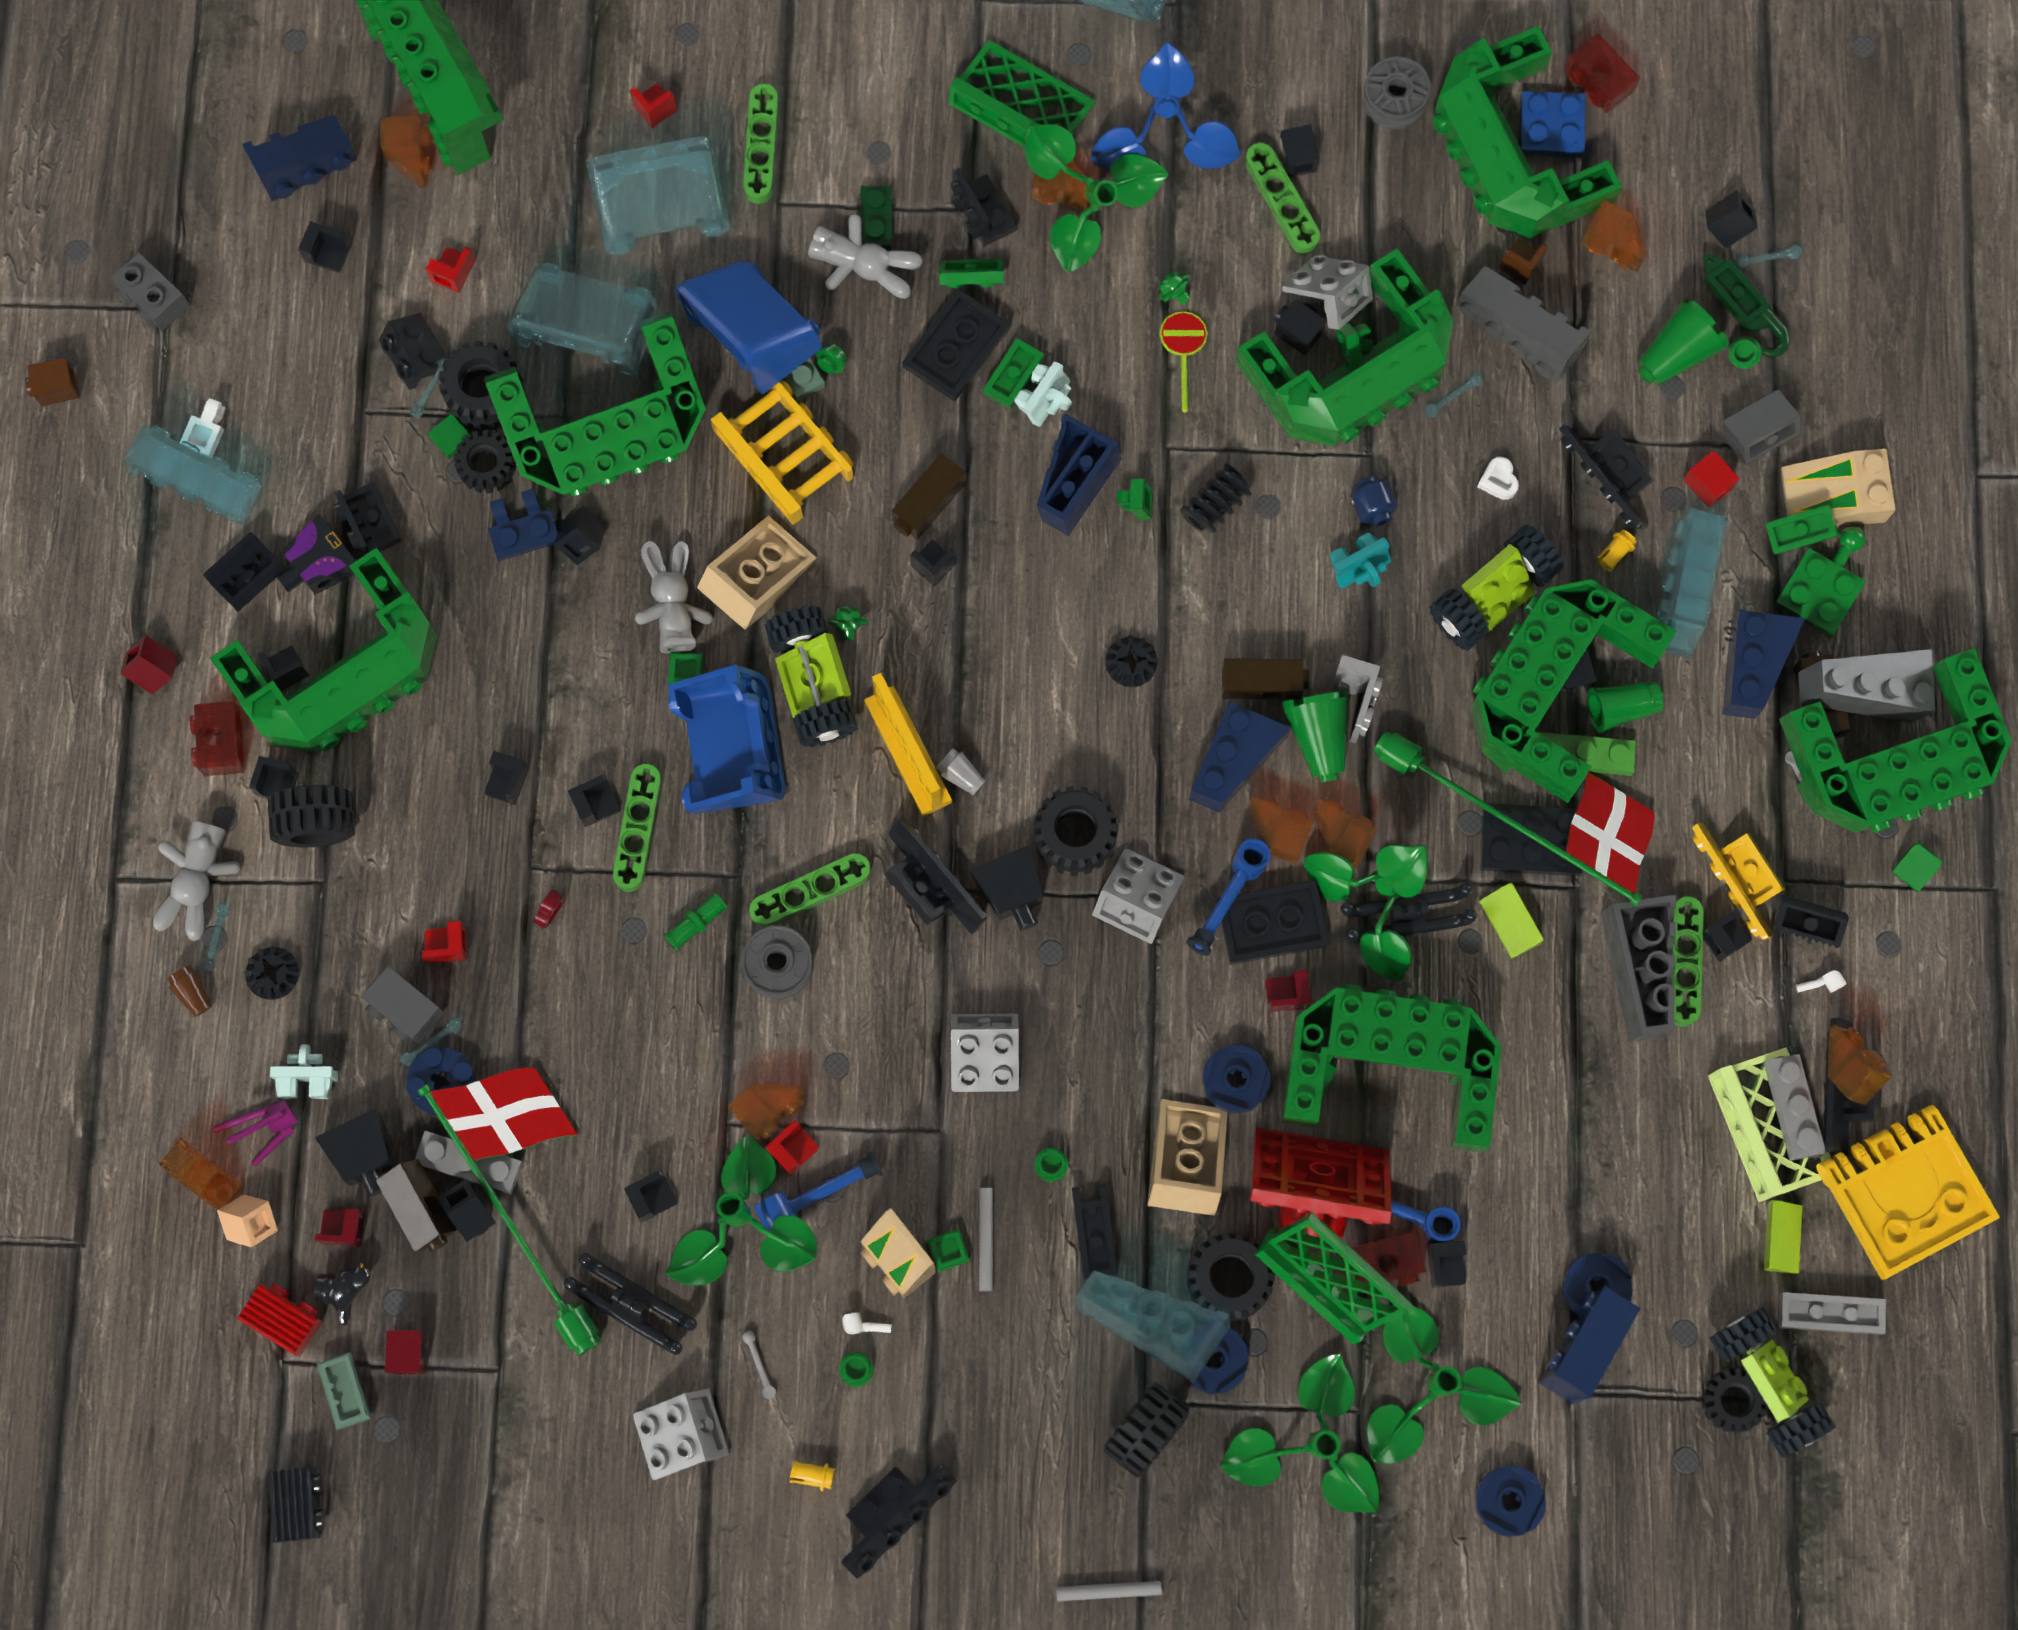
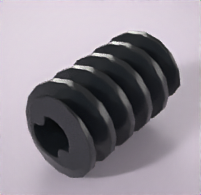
M1227 463L1224 464V470H1218L1215 473V479H1210L1206 482L1207 488H1201L1197 492L1198 498L1192 497L1188 501L1189 507L1183 506L1180 509L1185 520L1199 532H1203L1206 529L1211 533H1215L1216 528L1212 523L1213 520L1223 524L1225 520L1221 512L1224 511L1232 515L1234 511L1230 503L1233 502L1241 506L1243 502L1239 494L1242 493L1247 497L1252 495L1243 476Z

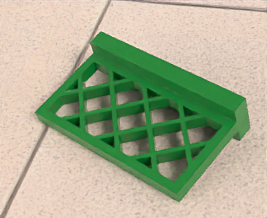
M988 40L960 78L956 77L950 85L948 104L1024 147L1027 131L1032 124L1048 125L1064 122L1066 130L1073 136L1095 106V100ZM989 53H992L1001 58L1003 65L987 67L985 58ZM1021 70L1028 74V81L1013 82L1011 72ZM1006 74L1008 84L992 86L989 75ZM984 76L987 87L975 88L967 82L970 78ZM1049 86L1055 90L1056 96L1040 98L1037 87ZM1032 88L1035 99L1018 100L1016 90ZM1010 91L1013 102L1003 104L996 100L994 94ZM1075 101L1084 107L1080 112L1067 113L1064 102ZM1059 104L1061 114L1046 117L1043 106ZM1037 107L1040 118L1029 119L1022 114L1021 109Z
M1312 1212L1281 1230L1277 1226L1270 1229L1255 1253L1265 1265L1353 1345L1361 1342L1366 1332L1408 1312L1412 1305ZM1309 1226L1319 1237L1306 1234L1305 1228ZM1307 1245L1320 1248L1322 1255L1308 1251ZM1330 1251L1340 1254L1345 1261L1331 1257ZM1332 1268L1345 1271L1347 1277L1333 1274ZM1355 1274L1365 1277L1370 1283L1355 1280ZM1357 1291L1370 1294L1372 1300L1358 1297ZM1380 1297L1390 1300L1395 1306L1380 1303Z

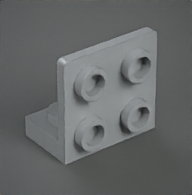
M1325 255L1312 257L1282 284L1283 292L1324 299V310L1327 315L1328 328L1340 330L1373 300L1369 265L1355 263L1352 260L1332 259Z
M1342 655L1332 684L1339 686L1338 689L1340 691L1347 690V694L1356 695L1357 692L1363 694L1349 742L1356 743L1358 736H1365L1369 728L1374 709L1368 706L1375 705L1383 678L1377 677L1380 666Z
M1124 849L1100 893L1092 916L1152 944L1165 914L1184 880V876L1138 853Z
M1018 1013L951 1014V1088L953 1092H1006L1019 1090Z
M709 1389L684 1393L633 1415L653 1480L664 1478L700 1463L730 1455Z

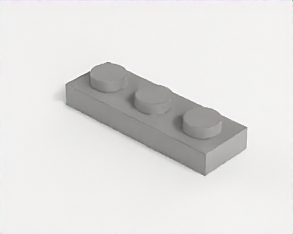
M1800 1054L1765 1061L1764 1067L1789 1161L1825 1154L1826 1151Z
M428 1131L424 1132L415 1160L419 1159L421 1165L425 1168L463 1180L468 1179L469 1182L481 1185L452 1139ZM504 1155L474 1160L492 1189L512 1195L523 1164L522 1161Z
M1782 1292L1779 1293V1328L1883 1335L1886 1332V1299Z

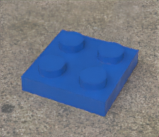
M1522 91L1520 96V148L1523 154L1583 158L1585 153V94Z

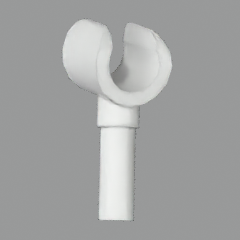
M1833 970L1820 978L1796 984L1795 986L1797 993L1821 987L1825 984L1830 993H1833L1846 985V981L1839 971Z
M860 1312L846 1314L842 1317L844 1331L848 1334H857L863 1331L891 1332V1324L862 1323Z

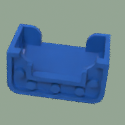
M740 260L684 280L674 288V291L687 319L696 328L699 326L701 328L706 327L737 359L739 366L743 370L746 369L747 372H751L754 378L752 383L762 394H765L823 348L818 337L821 331L817 324L810 317L805 320L762 278L761 270L753 261L747 263L745 260Z
M734 664L668 685V705L671 712L687 722L695 781L687 782L684 785L681 794L686 812L699 814L770 803L785 797L786 788L772 693L769 682L763 674Z

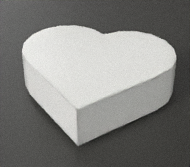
M1505 457L1492 459L1477 487L1503 500L1512 498L1518 490L1519 483L1512 474L1513 465L1511 461Z

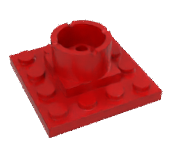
M1256 1127L1253 1138L1250 1201L1257 1202L1265 1207L1280 1206L1278 1224L1281 1229L1311 1212L1340 1238H1343L1348 1217L1361 1219L1363 1222L1372 1225L1379 1223L1390 1224L1392 1214L1390 1149ZM1309 1226L1305 1228L1306 1234L1319 1237Z

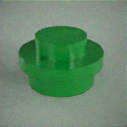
M1740 337L1729 348L1731 362L1741 369L1754 367L1762 356L1760 344L1751 337Z
M827 344L816 352L818 365L823 371L830 374H840L845 369L847 357L838 346Z
M1046 1148L1036 1156L1034 1168L1036 1174L1042 1180L1056 1182L1065 1176L1068 1170V1160L1061 1150Z
M860 1352L846 1355L839 1365L840 1377L845 1384L851 1387L864 1386L873 1376V1364L870 1358Z

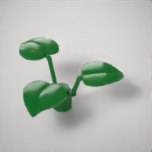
M1032 124L1025 137L1024 150L1026 161L1030 169L1037 176L1050 180L1055 178L1060 170H1062L1064 173L1087 185L1085 195L1091 206L1081 213L1080 218L1073 214L1062 215L1053 223L1049 234L1051 249L1066 272H1072L1086 264L1099 247L1101 241L1100 226L1095 221L1085 220L1088 215L1098 211L1099 206H1110L1116 200L1126 207H1141L1153 198L1162 182L1168 177V172L1154 160L1137 154H1126L1117 158L1110 167L1113 182L1109 180H1092L1066 166L1075 156L1076 144L1073 136L1065 128L1057 125Z
M1387 845L1377 853V871L1357 880L1352 879L1354 875L1352 864L1341 855L1331 852H1315L1306 856L1303 865L1309 881L1316 880L1318 894L1326 900L1332 902L1343 901L1351 893L1350 886L1357 887L1373 880L1380 894L1389 895V899L1375 926L1376 933L1366 932L1361 936L1360 952L1366 964L1380 976L1394 981L1404 980L1411 964L1409 944L1400 934L1394 931L1386 930L1383 932L1382 927L1394 901L1399 895L1402 897H1413L1422 890L1428 871L1427 846Z
M746 1135L735 1146L722 1170L721 1182L726 1193L718 1199L716 1205L717 1212L721 1216L717 1221L720 1225L719 1242H717L716 1237L711 1232L705 1230H695L684 1236L675 1248L671 1262L665 1271V1274L672 1280L684 1285L700 1286L710 1284L721 1277L728 1266V1258L720 1250L725 1246L727 1224L732 1227H741L749 1223L767 1237L760 1245V1256L765 1265L774 1271L791 1272L813 1262L817 1257L818 1247L816 1238L810 1227L800 1218L791 1215L779 1216L775 1219L770 1231L751 1216L750 1207L744 1200L749 1199L750 1193L760 1195L768 1191L777 1176V1166L774 1159L752 1136Z
M1411 1305L1408 1312L1384 1323L1382 1332L1383 1344L1389 1356L1396 1362L1407 1363L1415 1357L1419 1364L1431 1370L1427 1378V1388L1430 1393L1411 1408L1406 1415L1399 1406L1391 1404L1377 1408L1370 1415L1367 1422L1366 1435L1371 1458L1377 1463L1393 1464L1403 1461L1417 1452L1423 1442L1424 1430L1418 1422L1411 1418L1436 1397L1443 1398L1455 1392L1462 1394L1458 1402L1459 1410L1469 1422L1478 1426H1487L1498 1422L1509 1412L1519 1407L1522 1403L1514 1388L1503 1377L1488 1368L1473 1367L1466 1370L1461 1377L1459 1372L1453 1367L1445 1366L1439 1368L1437 1363L1425 1360L1421 1355L1430 1354L1435 1350L1439 1340V1330L1430 1315Z
M1338 1354L1331 1355L1311 1365L1304 1372L1298 1383L1297 1396L1299 1404L1306 1410H1317L1316 1418L1321 1427L1320 1430L1314 1431L1309 1435L1307 1444L1275 1450V1440L1267 1431L1260 1428L1246 1429L1237 1434L1231 1441L1221 1461V1468L1230 1478L1241 1484L1256 1487L1265 1486L1274 1482L1281 1474V1464L1277 1458L1278 1456L1309 1452L1315 1458L1329 1459V1465L1333 1468L1328 1470L1321 1480L1322 1495L1332 1508L1342 1512L1376 1513L1379 1505V1489L1371 1465L1364 1457L1352 1452L1342 1455L1338 1463H1336L1341 1442L1337 1434L1329 1431L1330 1426L1326 1424L1323 1418V1413L1329 1417L1343 1415L1351 1408L1355 1397L1353 1380L1345 1367L1342 1356Z

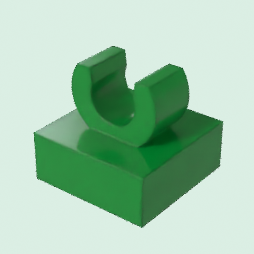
M1347 322L1340 330L1336 329L1339 352L1350 365L1363 361L1361 351L1365 352L1373 348V343L1369 339L1360 341L1363 335L1371 333L1370 328L1366 324H1359L1353 328Z
M1144 478L1131 479V491H1117L1116 504L1122 505V510L1131 511L1139 520H1152L1153 488Z

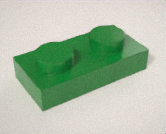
M1003 259L939 261L940 285L960 288L965 286V284L992 287L997 283H1004Z
M1016 338L985 385L983 394L1011 410L1015 404L1016 396L1020 390L1026 387L1036 366L1043 361L1044 353Z
M1830 504L1765 523L1774 555L1840 536L1832 505Z

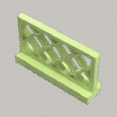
M1787 1047L1735 1065L1720 1068L1708 1075L1759 1203L1822 1180L1819 1174L1804 1168L1808 1158L1800 1159L1798 1165L1783 1157L1786 1146L1782 1131L1770 1125L1776 1111L1774 1101L1757 1093L1762 1080L1768 1081L1764 1062L1770 1059L1790 1056ZM1762 1064L1760 1069L1754 1067L1756 1065ZM1745 1069L1757 1075L1752 1090L1741 1085L1736 1072ZM1754 1100L1770 1107L1765 1122L1754 1117L1751 1110ZM1767 1131L1783 1139L1778 1153L1767 1149L1764 1142ZM1826 1151L1825 1154L1817 1157L1824 1161L1831 1158V1155ZM1780 1163L1796 1171L1792 1182L1785 1186H1782L1777 1174ZM1802 1174L1808 1177L1800 1180Z

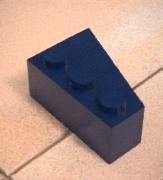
M335 115L298 126V133L281 137L278 132L270 135L271 141L256 146H253L251 141L242 144L272 202L291 196L295 190L305 185L319 182L323 176L335 170H344L353 161L357 160L353 148Z
M1063 413L1062 426L1058 440L1054 444L1053 457L1050 467L1047 468L1037 508L1043 522L1069 536L1122 458L1117 442Z
M1745 610L1737 612L1731 620L1722 715L1756 719L1762 712L1805 618Z
M1229 702L1193 785L1189 800L1220 813L1258 768L1267 761L1268 757L1288 738L1291 727Z
M1606 1286L1596 1290V1292L1591 1290L1585 1297L1581 1305L1583 1309L1582 1314L1578 1320H1574L1568 1327L1564 1335L1566 1339L1561 1347L1555 1351L1547 1365V1369L1538 1381V1383L1573 1405L1592 1396L1641 1309Z

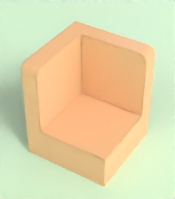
M241 1195L217 1210L228 1241L253 1247L278 1231L269 1201Z

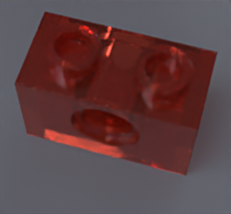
M1599 33L1569 56L1565 67L1569 79L1574 84L1580 85L1588 94L1592 104L1596 107H1601L1606 114L1635 92L1640 80L1636 72ZM1600 72L1604 74L1606 78H1598L1597 76H1595L1594 73Z
M234 701L195 704L194 715L190 716V730L196 739V747L191 749L193 766L197 767L205 777L244 773L242 717L239 706ZM223 733L220 743L209 745L212 735Z
M1416 1231L1351 1247L1387 1282L1399 1281L1400 1287L1420 1282L1419 1276L1427 1272ZM1381 1256H1389L1395 1261L1396 1268L1394 1273L1387 1274L1381 1271L1378 1265ZM1355 1274V1280L1370 1283L1365 1277Z

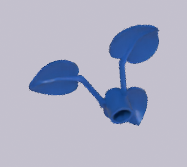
M1166 41L1159 51L1146 62L1141 71V85L1149 95L1154 97V106L1150 107L1149 116L1140 135L1136 137L1133 129L1128 126H1118L1108 130L1094 145L1091 152V162L1097 167L1110 171L1112 163L1120 156L1137 154L1146 157V150L1140 142L1145 139L1156 114L1163 118H1171L1175 114L1178 115L1187 136L1191 138L1184 145V154L1196 166L1210 169L1220 168L1235 161L1241 153L1234 132L1229 126L1220 121L1203 122L1196 128L1195 133L1190 129L1183 114V108L1179 106V97L1188 95L1194 86V73L1186 57L1174 45Z

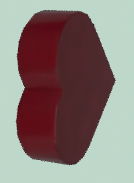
M552 889L543 900L533 923L542 929H546L565 903L566 898L564 895Z

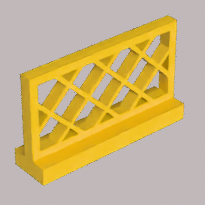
M881 673L872 676L874 695L864 699V703L922 817L951 804L952 799L894 685L888 687Z

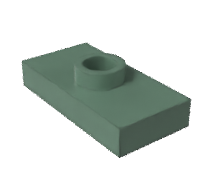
M349 1352L317 1363L336 1430H342L372 1419L353 1354Z

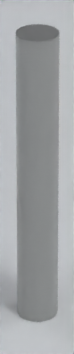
M979 1188L980 1292L993 1291V1188Z
M1161 1581L1056 1587L1058 1602L1162 1595Z

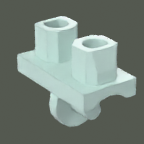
M1055 361L1051 367L1038 364L1031 377L1033 383L1038 385L1035 391L1020 390L1015 398L1018 408L1026 413L1032 424L1040 427L1049 413L1054 415L1058 408L1068 411L1072 406V401L1067 397L1071 390L1068 386L1070 379L1064 374L1062 364Z
M302 1044L299 1054H288L287 1056L288 1064H299V1067H270V1077L276 1081V1093L280 1099H298V1082H309V1097L311 1099H329L332 1082H338V1071H333L332 1066H311V1064H322L323 1055L311 1054L310 1045Z

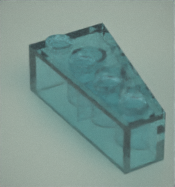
M145 425L142 426L124 458L128 474L138 477L141 472L150 480L152 485L161 489L167 488L168 485L174 487L173 491L180 498L193 503H197L200 499L204 501L203 507L207 510L245 526L263 493V486L259 484L260 480L244 471H242L241 475L229 469L230 465L218 457L212 456L209 459L200 454L201 450L187 441H182L181 444L170 438L171 434L158 426L153 425L152 428Z
M1689 508L1685 519H1678L1674 538H1678L1677 546L1673 545L1669 556L1668 564L1672 565L1664 581L1663 591H1665V596L1660 603L1657 618L1677 632L1664 652L1691 658L1707 626L1728 517Z
M1097 1271L1092 1272L1075 1298L1078 1311L1193 1383L1231 1327L1228 1313L1218 1310L1215 1312L1201 1307L1200 1304L1190 1301L1184 1302L1169 1297L1166 1293L1138 1287L1134 1283Z

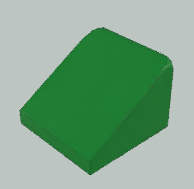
M1916 842L1909 848L1891 872L1916 892H1919L1943 862Z

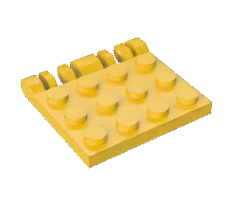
M1932 1104L1919 1110L1918 1115L1913 1113L1907 1117L1908 1124L1912 1129L1911 1131L1920 1142L1913 1144L1904 1127L1899 1122H1896L1890 1126V1132L1887 1129H1883L1864 1139V1147L1860 1143L1851 1146L1852 1155L1857 1165L1864 1170L1863 1172L1857 1174L1847 1156L1842 1152L1835 1154L1833 1159L1828 1158L1816 1165L1817 1172L1823 1183L1833 1193L1881 1280L1893 1276L2000 1218L1939 1110Z

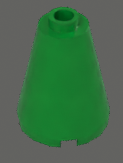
M1685 298L1638 360L1640 368L1637 372L1647 384L1650 385L1654 382L1656 385H1660L1725 350L1729 346L1728 339L1723 331L1718 335L1716 334V329L1713 326L1716 324L1715 320L1694 300L1689 301L1688 298Z
M1347 690L1282 702L1283 710L1311 776H1319L1320 783L1339 779L1338 773L1345 771L1348 714Z

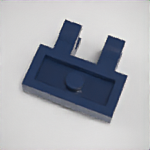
M534 489L521 492L528 516L513 521L509 519L502 498L490 501L497 526L488 528L498 561L554 545L558 531L550 509L541 512Z

